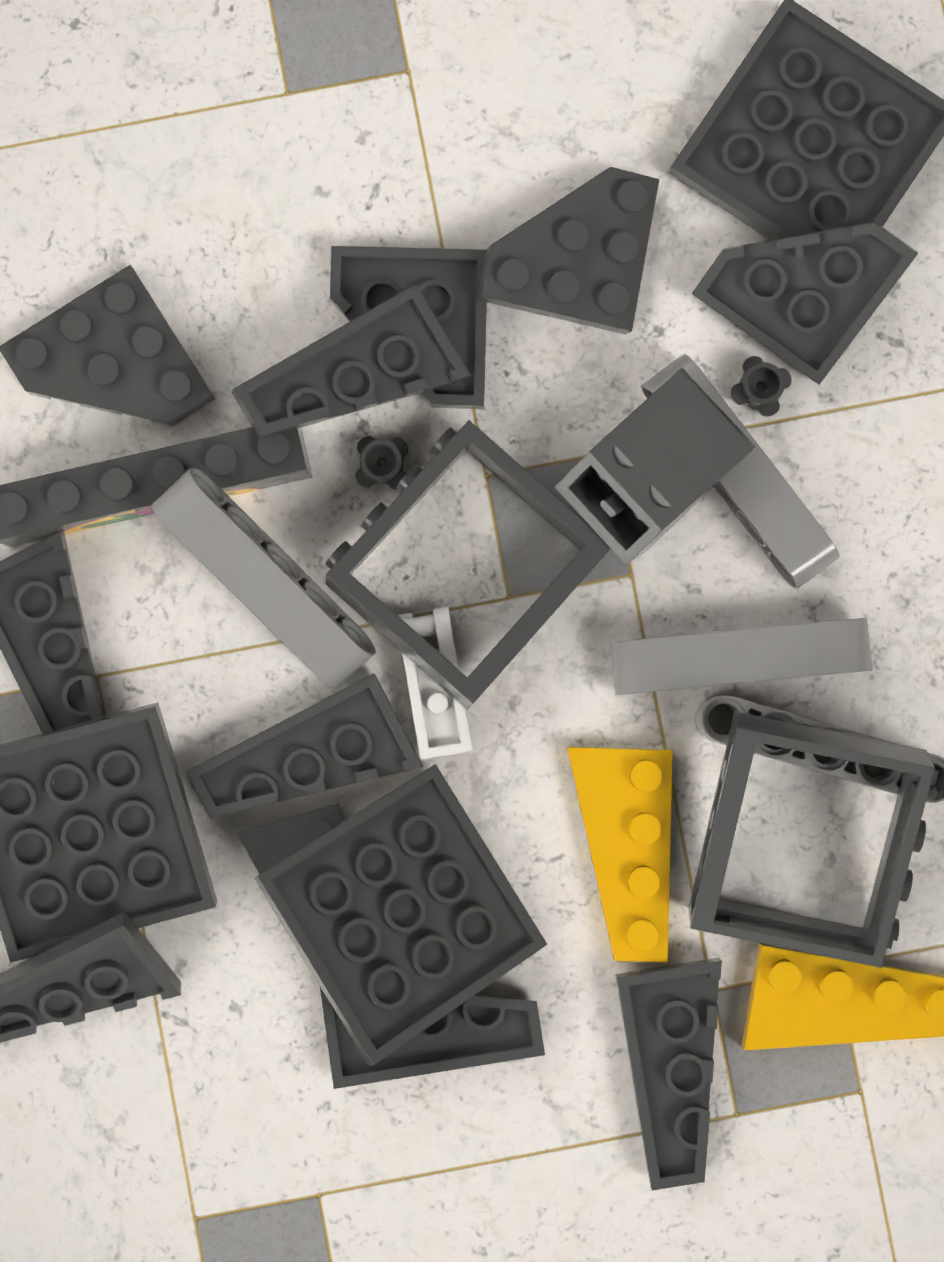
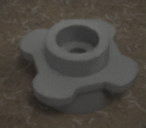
M758 356L749 357L742 365L744 373L740 382L731 389V398L738 405L746 403L757 408L764 417L773 416L779 411L780 404L778 400L784 389L788 388L791 384V375L785 368H778L771 363L763 362L762 358ZM758 382H763L766 385L764 391H759L756 388Z
M372 436L363 437L358 442L357 451L361 456L360 468L355 474L357 482L365 488H370L374 484H388L390 488L396 489L398 483L406 475L403 471V460L409 451L407 443L398 437L388 441L384 439L375 440ZM385 458L387 465L379 467L377 465L378 459Z

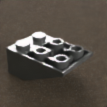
M681 368L593 447L562 478L555 488L624 564L628 565L655 544L756 446L690 375Z

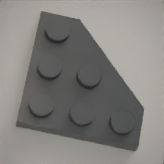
M609 167L497 240L487 248L477 300L621 334L630 333L634 323L659 179Z
M875 221L728 247L721 251L692 294L820 385L918 255V251Z
M331 246L330 300L349 321H352L416 284L471 374L465 381L423 392L419 395L432 408L484 409L487 302L477 299L487 250Z
M128 265L0 345V352L23 389L30 395L76 403L88 408L119 415L125 414L169 426L177 424L216 399L131 265Z

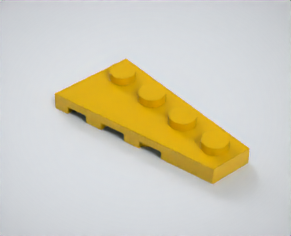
M566 747L613 959L615 961L668 962L673 750Z
M763 943L758 944L741 1044L743 1050L944 1037L943 975L882 965V968Z

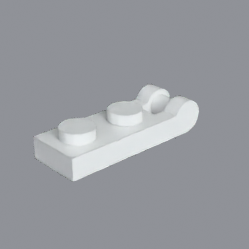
M448 606L434 608L433 614L413 617L412 612L398 615L421 637L437 635L439 650L437 651L459 670ZM403 654L420 760L473 751L466 709Z

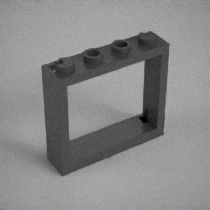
M470 420L458 432L450 427L432 447L431 451L436 456L424 469H421L417 464L413 466L396 486V489L401 494L389 507H386L382 502L379 503L361 524V527L366 532L353 546L347 541L343 542L325 563L330 568L326 574L325 585L466 710L475 703L611 549L585 521ZM466 450L580 550L468 677L352 576L355 570Z
M734 711L689 903L690 929L882 968L887 948L891 949L893 940H898L899 920L895 916L899 901L906 902L911 892L913 873L908 867L912 852H920L923 847L926 822L921 820L925 803L926 801L933 802L937 794L935 783L939 771L935 770L927 750ZM756 742L903 772L863 928L720 899Z

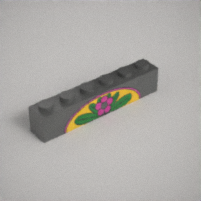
M253 427L2 484L0 485V544L12 547L43 540L59 531L69 534L154 514L152 503L191 467L198 468L207 474L229 497L313 478L302 428L260 439Z

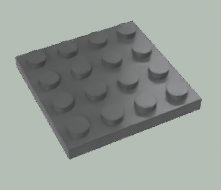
M784 0L670 167L669 174L769 240L875 221L883 227L944 137V99L795 1Z
M159 702L0 745V932L10 963L36 956L124 911L137 928L216 907L218 901Z
M436 764L254 878L368 1065H375L548 945Z

